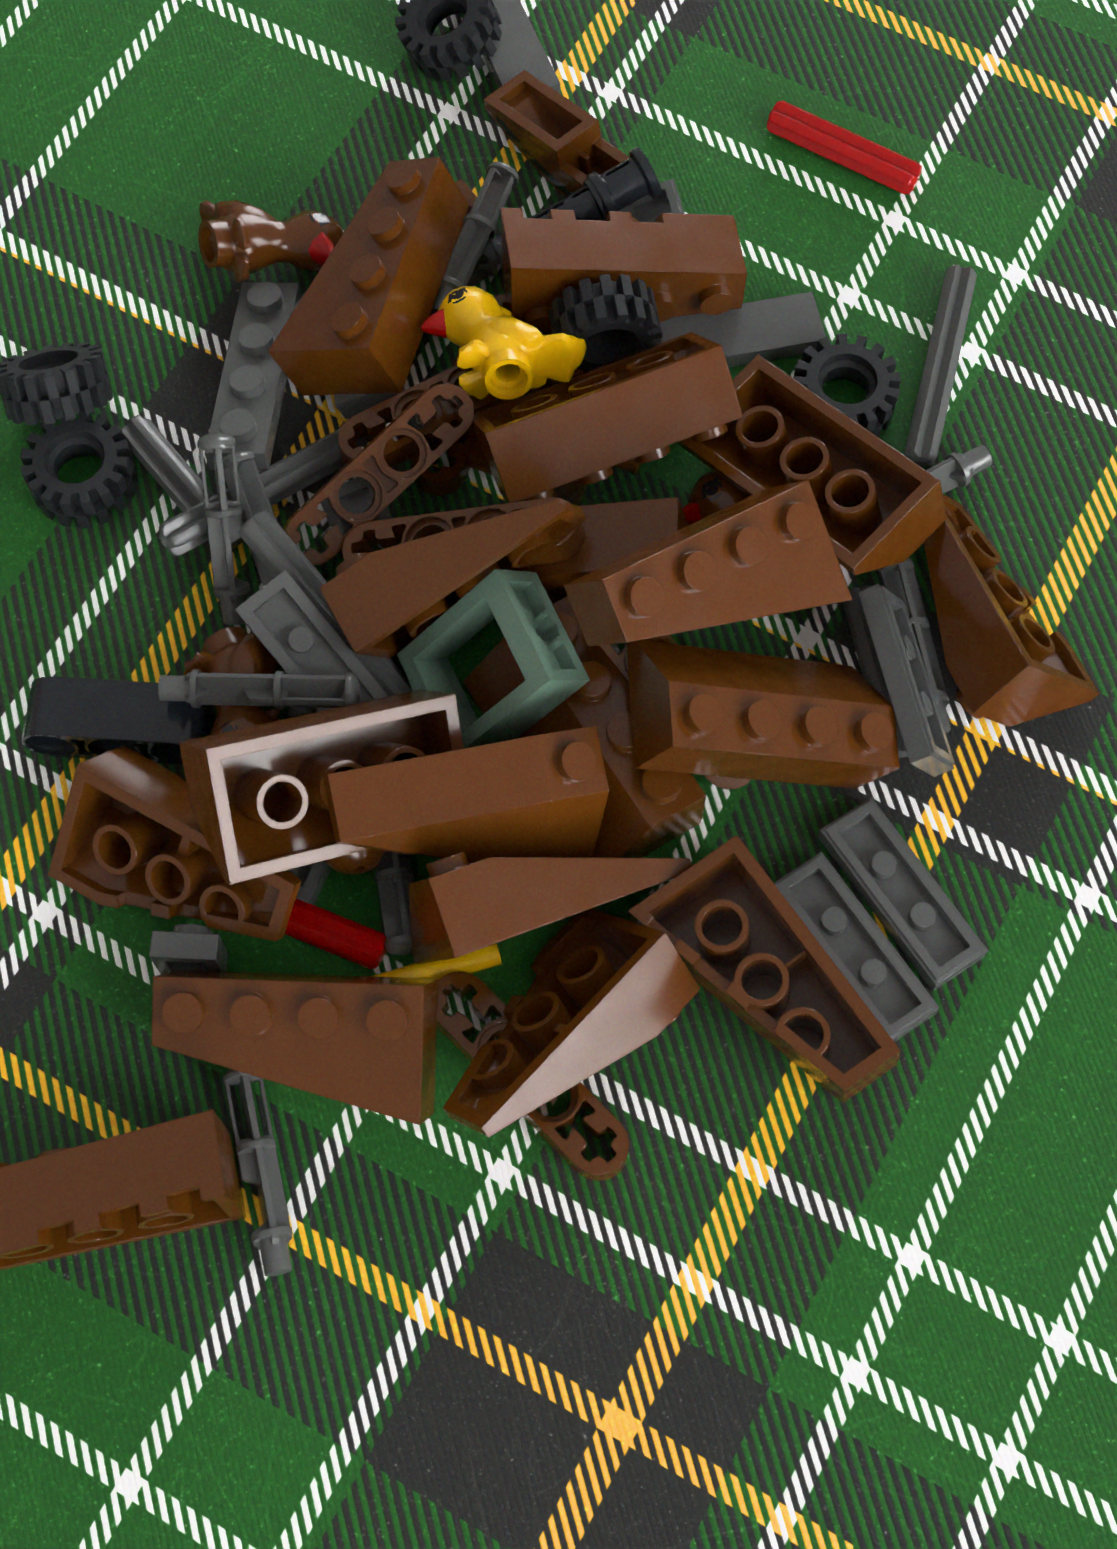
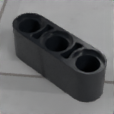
M54 676L40 677L31 684L21 741L22 745L27 749L48 756L91 759L125 745L156 763L183 764L179 742L207 736L212 705H201L200 708H192L190 703L184 701H160L158 683Z

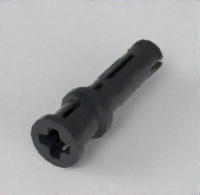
M637 146L629 151L628 159L600 175L595 171L586 176L587 179L583 181L584 187L530 218L548 219L550 209L574 210L576 220L601 219L604 221L609 211H620L646 195L654 198L661 194L662 190L650 162L643 151ZM500 234L489 241L502 265V238Z

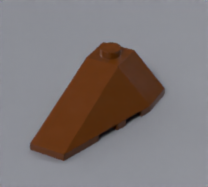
M943 494L947 519L925 540L924 547L946 666L958 686L955 694L961 706L977 719L984 717L1010 727L1092 701L1100 693L1070 644L1059 631H1055L1049 636L1044 628L1034 619L1029 610L1037 604L1035 599L1025 587L1020 588L1007 574L995 568L1001 562V555L958 501Z
M561 499L552 500L374 552L356 554L343 561L336 568L337 576L321 586L320 590L355 654L399 660L397 654L493 570H508L511 567L522 568L535 563L583 523L587 517L581 507Z
M596 726L534 735L323 776L336 843L400 854H420L438 858H446L465 852L468 864L490 857L593 858L609 793Z
M125 745L77 764L48 876L99 905L113 908L130 905L150 909L151 916L171 919L176 915L203 920L209 928L271 941H278L284 937L301 880L291 871L286 870L231 885L225 883L191 809L187 784L176 773Z
M461 852L426 864L430 877L409 884L411 952L417 964L457 958L676 878L689 869L692 864L689 858L490 857L468 864L465 852Z
M592 908L575 914L540 950L531 965L537 976L524 996L512 995L503 1010L504 1015L508 1019L504 1030L498 1039L492 1040L480 1047L443 1107L449 1118L490 1137L657 1037L667 1025L671 1024L680 1015L681 1010L700 990V987L666 932Z

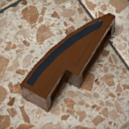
M523 70L483 99L485 109L506 136L538 172L565 198L584 187L583 181L587 179L586 176L595 171L600 175L629 158V156L601 138L598 119L526 70Z

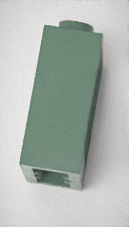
M493 570L397 654L413 691L424 689L456 695L464 749L517 739L590 681L537 573L529 571ZM495 618L525 681L477 719L448 657Z

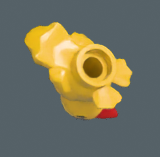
M462 286L450 291L445 296L438 311L427 317L421 326L422 331L436 337L446 338L460 347L457 367L462 369L473 368V371L459 376V385L468 395L475 396L478 399H483L488 393L500 399H516L526 394L530 389H537L545 385L547 378L569 382L574 370L582 363L587 347L584 339L565 333L542 335L536 327L512 317L511 312L501 307L492 294L475 286Z

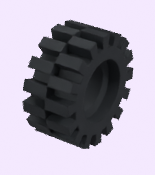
M400 0L397 7L401 16L395 17V26L399 31L397 35L419 70H424L426 75L435 79L438 73L443 81H452V72L455 70L460 79L469 76L467 66L473 63L477 70L482 68L485 63L481 55L485 53L492 57L497 50L492 40H501L502 31L498 26L502 24L501 17L492 0H411L410 2ZM458 13L466 14L461 24L452 32L442 36H432L436 26L448 16Z
M610 274L599 275V283L591 284L589 278L579 281V290L568 286L562 291L563 298L555 297L552 301V309H549L552 334L565 333L585 340L587 346L586 353L577 369L587 371L662 343L661 338L663 337L654 293L651 287L646 288L643 280L638 278L631 283L630 275L620 274L617 281H611Z
M837 334L835 345H831L827 336L819 339L816 350L809 346L803 352L802 360L798 359L793 379L879 438L881 429L886 431L890 425L900 393L901 375L900 372L894 373L897 363L891 355L882 360L885 348L879 343H876L871 350L865 348L868 338L860 335L857 336L856 344L847 343V334ZM832 380H848L863 388L867 397L860 403L843 404L830 399L823 392L822 387L825 383Z
M72 342L63 343L60 347L55 348L54 345L43 346L44 350L35 351L31 349L24 351V356L13 355L7 358L8 362H0V394L7 419L12 420L16 424L24 421L26 425H36L40 421H44L45 424H52L56 422V419L65 418L66 421L76 419V414L88 415L95 412L94 408H103L108 404L107 401H112L113 399L103 352L96 344L90 346L89 343L81 342L74 346Z
M82 413L78 414V421H66L65 418H60L61 424L57 426L45 424L43 421L40 423L44 435L41 437L32 431L26 439L30 449L22 448L20 455L24 466H20L22 476L37 507L41 508L43 514L50 520L56 516L60 525L67 527L71 526L73 517H76L80 528H90V517L97 515L101 525L110 521L107 510L111 507L119 514L127 508L123 496L133 499L136 492L133 481H138L135 461L122 430L116 424L111 427L109 419L101 414L97 416L95 422L91 414L84 415ZM94 456L102 461L100 470L86 481L64 483L58 479V472L62 466L74 458Z

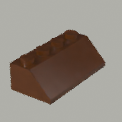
M690 332L574 375L569 382L558 381L526 393L516 399H510L475 412L471 426L501 495L508 503L552 498L556 495L554 488L577 480L579 485L596 483L613 474L612 466L633 458L639 464L660 459L671 452L670 444L692 437L694 442L713 439L728 431L726 423L742 418L743 414L722 345Z
M759 354L732 380L743 417L726 423L728 431L713 439L694 442L692 437L677 442L678 445L747 496H751L766 488L809 480L838 562L854 575L905 562L947 519L939 479Z
M567 596L552 605L590 681L518 738L596 726L609 793L593 858H642L699 825L702 821L706 795L692 774L634 769L629 683L600 645H587ZM505 637L463 681V687L482 715L525 681Z
M644 640L627 643L634 769L857 789L900 768L893 706L852 666Z
M424 689L179 742L191 809L225 883L230 885L370 849L335 842L323 780L324 775L464 749L456 695Z

